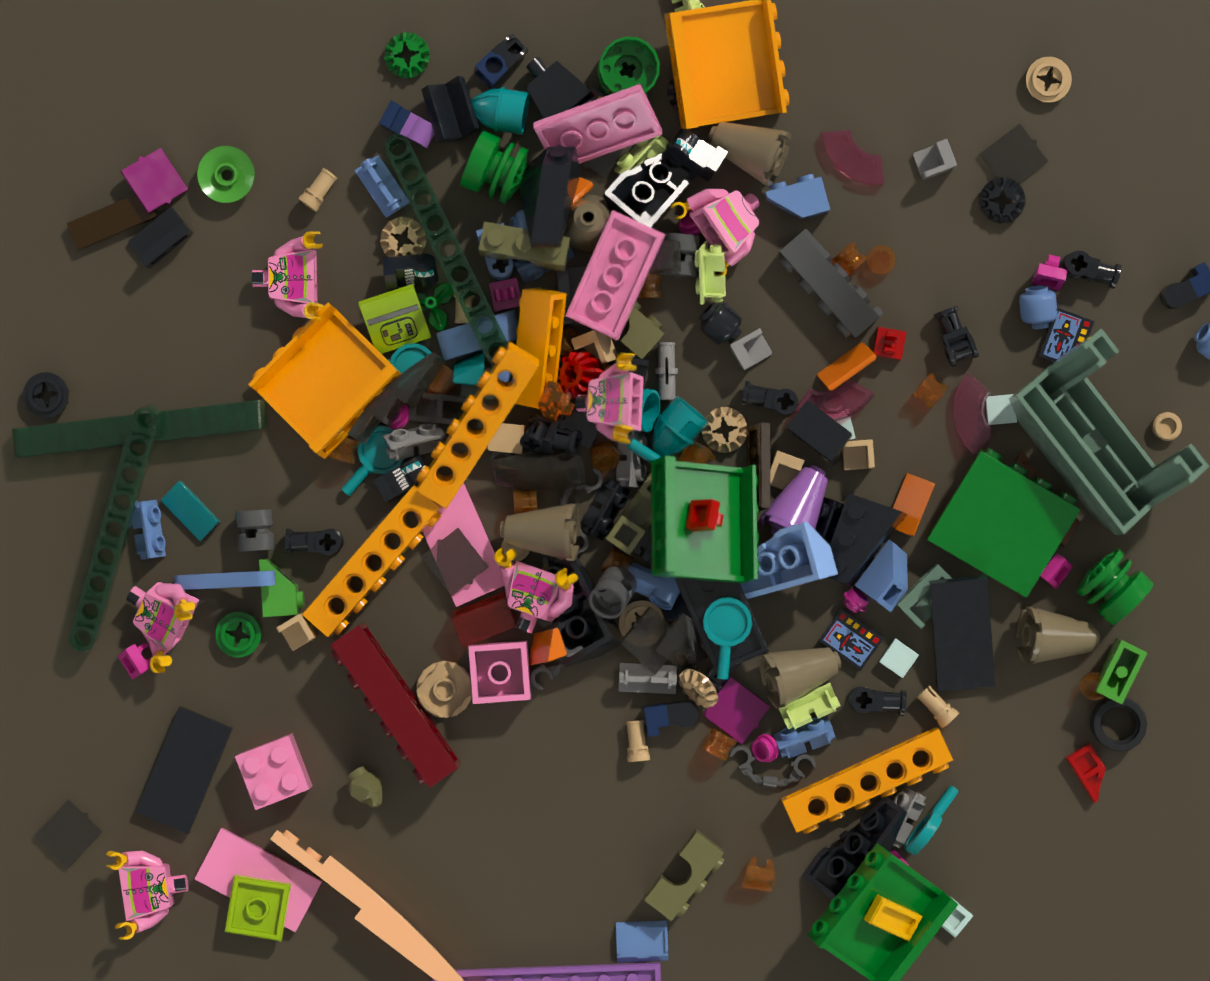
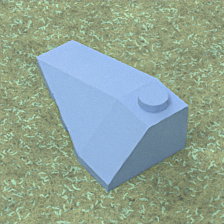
M808 522L780 529L770 540L758 546V579L740 583L746 598L750 599L837 575L838 573L829 544Z

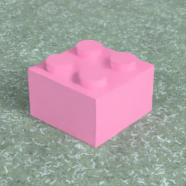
M527 640L468 646L473 704L531 700Z
M293 733L241 752L235 756L255 810L307 791L313 786Z

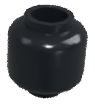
M713 302L699 317L702 321L700 324L701 331L716 344H723L726 341L732 343L742 332L739 328L742 317L725 302L718 304Z

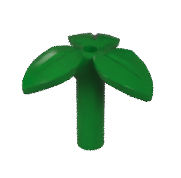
M450 282L437 285L433 289V297H428L423 292H416L422 311L431 310L428 322L437 331H443L448 323V314L439 308V305L450 303L453 297V285Z

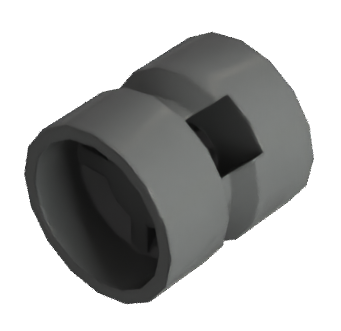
M664 233L666 235L663 240L662 250L666 252V256L661 258L660 274L676 277H697L698 267L695 266L694 257L696 251L700 249L701 237L689 234ZM675 255H686L685 262L675 261Z
M272 509L235 512L236 528L241 530V533L237 535L238 552L275 549L274 533L269 530L273 526ZM253 529H257L256 537Z
M613 566L606 569L589 596V604L592 610L603 618L613 619L619 617L637 588L634 575L623 567Z

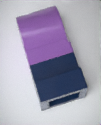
M392 100L379 122L381 127L426 149L435 135L430 122L406 110Z

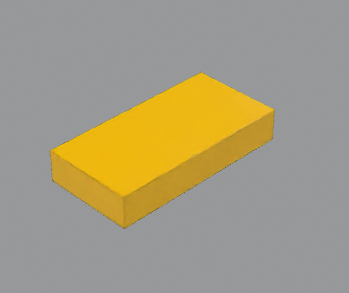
M877 894L863 920L906 941H910L923 916Z

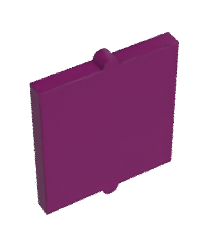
M161 148L144 158L140 156L137 162L121 170V174L148 214L164 204L170 205L171 200L188 191V188Z
M730 676L723 685V689L717 693L718 702L713 707L706 708L702 715L743 744L753 729L759 727V721L770 706Z

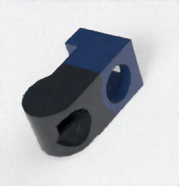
M511 34L475 65L474 73L490 89H494L500 83V80L525 57L529 50L514 34Z
M1206 262L1190 269L1193 277L1182 283H1172L1165 286L1160 293L1161 303L1169 309H1175L1209 293L1210 270Z
M689 701L644 706L648 737L660 735L659 727L677 724L681 727H690L698 719L697 708Z

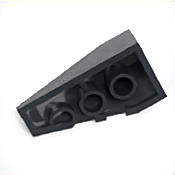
M666 149V151L643 161L637 167L621 173L603 193V197L611 211L619 212L653 228L697 174L672 158Z
M547 147L526 167L519 190L531 248L561 247L581 175L576 147Z
M542 554L545 571L556 574L566 568L567 577L573 573L578 576V580L573 583L572 605L552 621L553 629L558 628L567 652L566 656L560 657L563 665L567 667L600 657L625 643L614 618H603L592 610L589 604V596L595 585L578 556L575 561H565Z
M886 796L860 818V823L853 829L842 832L839 835L840 839L830 848L824 847L818 852L802 876L830 899L835 898L846 885L849 877L856 872L865 860L866 855L877 843L889 852L891 851L907 811Z

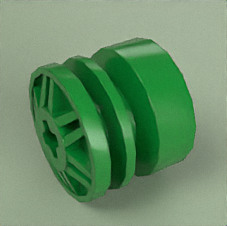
M625 36L614 40L605 48L597 64L596 79L600 89L608 96L641 84L646 95L650 92L659 76L660 62L657 53L648 42L638 37ZM622 66H624L626 69H633L630 75L631 78H629L627 75H620V72L623 69Z
M482 131L469 157L460 186L479 193L485 183L490 185L488 198L493 200L498 190L501 189L499 203L506 205L510 197L517 191L524 176L529 150L521 147L516 158L512 157L516 146L514 143L511 142L504 153L499 151L501 138Z
M1116 549L1098 560L1087 571L1084 579L1076 589L1080 596L1086 595L1093 589L1087 597L1086 602L1088 604H1093L1101 598L1104 600L1098 609V613L1110 625H1115L1126 617L1154 586V582L1142 570H1137L1129 576L1126 574L1132 565V561L1126 559L1118 565L1124 556L1120 549Z

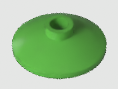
M219 146L203 156L198 166L197 178L200 188L209 198L220 203H233L249 193L254 183L255 170L251 159L242 150L233 146ZM227 170L233 174L229 181H225L222 177L223 173Z

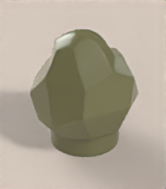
M362 766L352 771L347 776L350 783L348 786L350 795L360 803L366 802L371 808L380 806L382 803L381 778L377 774L370 772L367 766Z

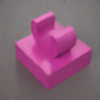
M1049 255L1048 261L1046 260L1045 264L1039 263L1033 274L1032 285L1048 286V289L1060 291L1067 275L1066 269L1058 268L1060 257Z
M517 278L489 283L495 312L519 307L521 294Z
M1056 553L1055 556H1052L1040 577L1057 590L1073 566L1064 557Z
M147 643L141 644L138 647L134 644L118 655L132 680L150 669L151 658L144 659L141 655V652L148 647Z

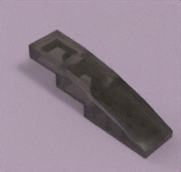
M432 352L408 368L372 401L347 434L366 444L380 421L390 426L405 403L415 408L446 360Z

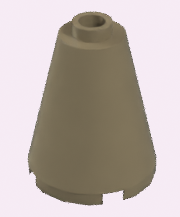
M720 122L718 126L714 125L712 127L708 141L711 142V146L714 148L719 146L726 150L728 153L725 158L762 184L771 186L774 182L770 181L772 175L779 176L787 158L790 147L785 145L786 138L791 140V133L785 130Z
M584 195L571 207L564 232V237L570 238L571 246L580 251L593 252L611 214L605 199L596 195ZM592 215L594 220L587 223L583 220V217Z
M565 504L508 515L505 521H501L500 537L504 538L505 543L511 546L565 561H575L579 545L574 544L576 543L577 536H580L581 530L579 508L576 507L577 504Z
M1026 607L1027 610L1020 612L1016 638H1021L1022 647H1017V652L1024 664H1035L1092 652L1095 646L1099 644L1100 634L1092 623L1036 607Z
M829 647L766 652L760 655L761 658H758L763 686L768 685L769 690L772 692L767 696L776 709L785 707L838 674V668H841V660L836 651L832 652Z

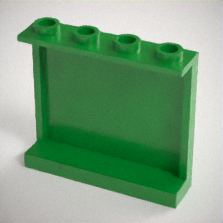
M989 447L986 451L979 448L977 451L978 455L935 526H932L926 535L927 540L1027 598L1081 509L1076 504L1078 499L1065 491L1061 495L1051 490L1053 485L1039 476L1036 480L1026 475L1028 470L1015 462L1010 466L1001 461L1003 455Z
M663 456L651 461L652 576L746 583L758 579L759 561L757 560V545L759 534L757 532V515L759 508L756 501V488L758 485L756 465L739 468L676 461L674 456ZM714 499L720 502L718 513L724 515L722 527L716 526L715 530L691 531L687 529L686 523L691 500Z
M877 843L866 855L865 860L856 872L849 877L839 894L832 899L829 907L819 920L813 924L807 936L818 947L826 949L870 981H900L958 906V903ZM877 894L923 916L910 941H906L863 920Z

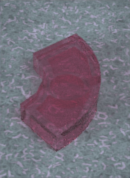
M850 130L821 133L825 151L839 171L863 184L884 185L882 157L870 155L861 150L853 141Z
M966 373L956 392L954 419L963 443L973 454H977L979 448H982L994 433L988 425L984 413L985 401L990 391L970 373Z
M848 380L842 387L833 391L819 392L809 389L796 408L795 415L806 401H810L832 419L839 421L863 409L874 397V393L851 380Z

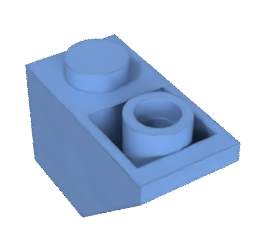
M813 174L797 178L798 183L789 186L786 185V181L769 186L770 191L764 194L768 202L800 220L830 211L822 177L814 178Z
M888 540L867 570L861 575L855 586L891 612L908 590L907 553L891 540Z

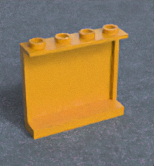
M749 0L664 14L681 129L787 113L786 106H789V94L787 89L783 88L782 78L785 77L784 62L779 60L778 49H781V37L778 31L775 32L774 20H777L775 3H771V0Z
M329 302L324 308L319 307L315 311L316 317H321L322 320H310L305 326L298 328L294 332L292 340L285 347L279 348L273 354L272 360L265 367L258 369L254 373L252 381L248 384L323 459H326L404 378Z

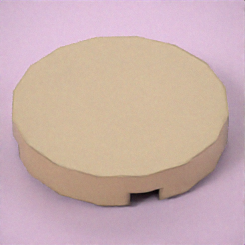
M440 661L433 663L423 670L417 681L416 692L418 701L426 712L435 717L448 718L457 716L467 708L472 699L471 676L464 667L455 662Z

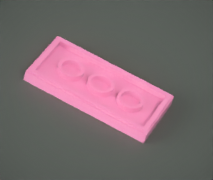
M641 84L534 122L533 127L544 149L555 146L576 147L579 164L662 135V128Z
M612 210L565 316L606 336L619 340L666 234Z
M463 483L448 508L443 507L439 512L443 515L432 528L427 526L423 530V534L456 607L504 586L501 566L494 559V549ZM415 513V516L419 522V516L417 513Z
M224 828L220 829L195 877V880L229 898L235 874L291 883L285 927L294 932L297 931L323 881Z

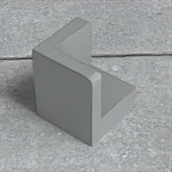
M947 139L936 142L933 146L913 154L922 181L954 169L957 166Z
M760 328L729 346L743 371L772 355V351L764 339Z

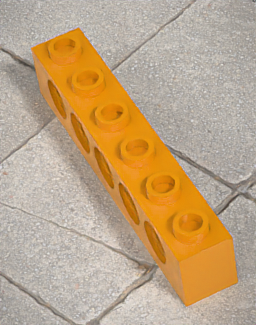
M511 342L507 344L505 349L500 347L492 359L495 365L490 372L486 370L483 372L476 386L480 387L475 396L470 394L461 408L464 413L459 420L453 419L446 431L449 434L444 444L439 442L431 454L434 460L429 467L424 465L416 477V480L419 481L417 492L446 509L539 366V359ZM503 371H508L513 374L514 378L509 382H504L499 379L498 375ZM487 395H493L499 402L490 406L484 403L483 398ZM478 419L483 423V426L479 429H473L468 425V421ZM455 443H464L468 450L460 453L455 451L452 446ZM447 466L451 468L453 473L443 476L437 469Z
M418 484L413 485L302 614L327 637L332 636L334 633L339 636L349 625L346 619L352 612L358 614L368 603L365 597L371 590L376 593L387 581L384 575L390 569L395 571L405 560L402 556L409 547L413 550L424 538L421 535L422 531L427 526L432 528L443 516L439 513L443 508L441 505L417 492ZM410 511L417 513L419 516V524L416 527H410L406 522V515ZM391 533H395L400 537L401 543L397 549L391 548L387 543V538ZM373 554L379 556L382 560V566L379 570H373L369 565V558ZM353 576H357L363 581V588L360 592L354 591L350 586ZM334 598H340L344 602L345 608L342 613H337L333 610L332 601Z
M934 727L781 798L796 832L802 831L803 834H807L819 828L818 823L828 819L829 822L840 819L845 816L844 811L849 808L861 809L871 804L870 799L877 795L884 798L897 792L896 787L903 783L910 786L923 780L922 775L931 770L933 774L949 768L948 763L953 761V758L940 730ZM920 750L927 753V761L923 765H915L912 760L914 753ZM899 763L901 765V773L897 777H889L886 770L889 764ZM873 775L875 777V785L871 789H863L861 787L860 781L863 776ZM846 787L849 789L850 794L847 800L837 801L834 798L837 788ZM820 799L823 801L824 807L821 812L811 813L808 810L811 800Z

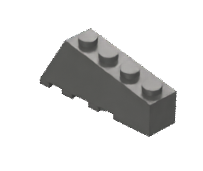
M804 229L779 251L778 254L782 257L778 260L789 273L794 271L799 276L798 284L808 295L813 292L820 300L816 303L826 316L830 314L834 316L838 321L835 326L846 338L849 335L853 339L856 338L884 314L878 306L873 309L869 305L868 295L861 287L853 286L850 283L851 278L839 264H833L831 255L807 229Z

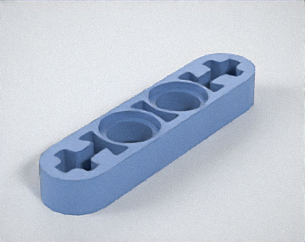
M275 570L173 576L174 584H180L184 590L276 585Z

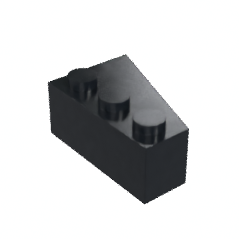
M848 493L830 544L838 574L828 578L853 586L874 559L875 554L888 541L892 532L908 514Z

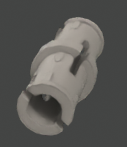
M675 342L657 343L658 368L655 369V374L658 375L660 400H673L676 388L675 374H678V368H675ZM665 358L668 359V384H666Z

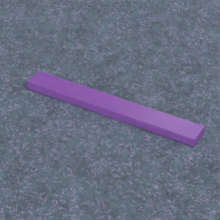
M660 962L455 969L465 981H661Z

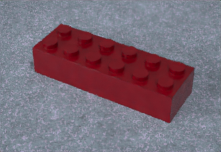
M365 623L358 625L331 644L334 649L330 652L339 666L344 664L350 672L347 675L348 680L356 690L361 688L366 695V698L363 699L364 703L372 714L377 711L383 720L380 726L389 738L392 735L399 743L396 747L397 751L405 761L410 759L415 766L413 774L421 785L426 783L430 788L459 768L460 760Z

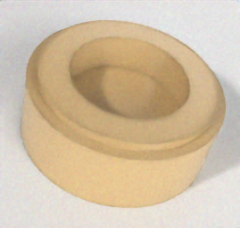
M1164 412L1158 414L1153 419L1152 432L1158 439L1170 441L1177 438L1181 433L1182 423L1176 414Z

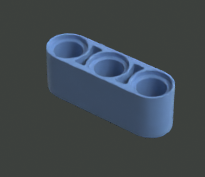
M516 310L436 333L444 361L516 341V328L519 320Z

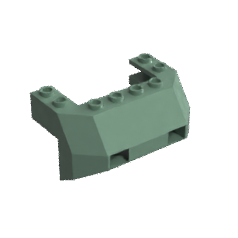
M1101 328L1031 379L1011 396L1009 400L1021 427L1089 514L1114 535H1122L1154 505L1195 481L1209 465L1192 443L1156 465L1149 458L1087 378V376L1107 363L1108 359L1119 352Z

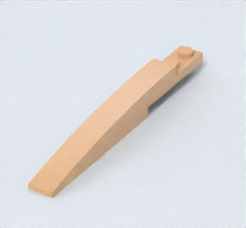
M287 829L284 833L277 830L270 838L279 847L361 908L354 919L434 980L465 981L448 961L399 912L335 858L329 856L324 864L320 862L322 856L310 847L305 851L297 845L300 839Z

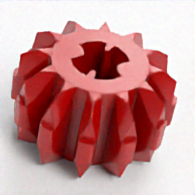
M574 351L570 352L569 356L562 357L563 366L559 367L560 376L557 378L561 382L559 390L563 391L571 399H576L577 395H588L589 382L598 379L599 375L604 372L600 369L601 361L590 352Z

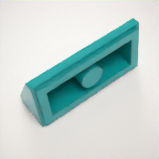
M484 350L454 362V383L476 386L484 372Z
M178 481L161 499L163 504L199 541H202L221 522L183 481Z

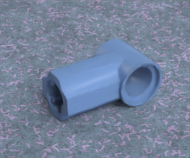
M632 562L627 570L634 575L637 582L635 592L648 597L655 606L671 610L680 593L675 578L652 576V570Z

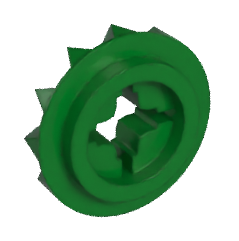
M402 32L392 37L385 46L384 60L388 69L394 75L401 78H414L427 68L430 60V51L425 40L415 33ZM404 44H406L410 52H419V54L410 57V67L407 66L404 58L395 57L403 53Z
M232 612L219 621L215 632L216 642L225 654L232 657H244L257 649L261 641V627L255 617L245 612ZM240 623H242V632L247 633L250 638H242L236 646L235 636L227 633V631L237 630Z

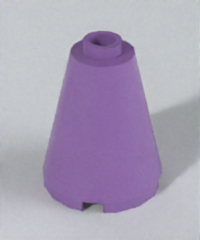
M811 465L809 468L803 467L770 504V509L765 510L758 520L760 525L764 527L767 523L771 526L770 533L773 535L780 529L808 522L815 530L828 484L825 471L814 465Z

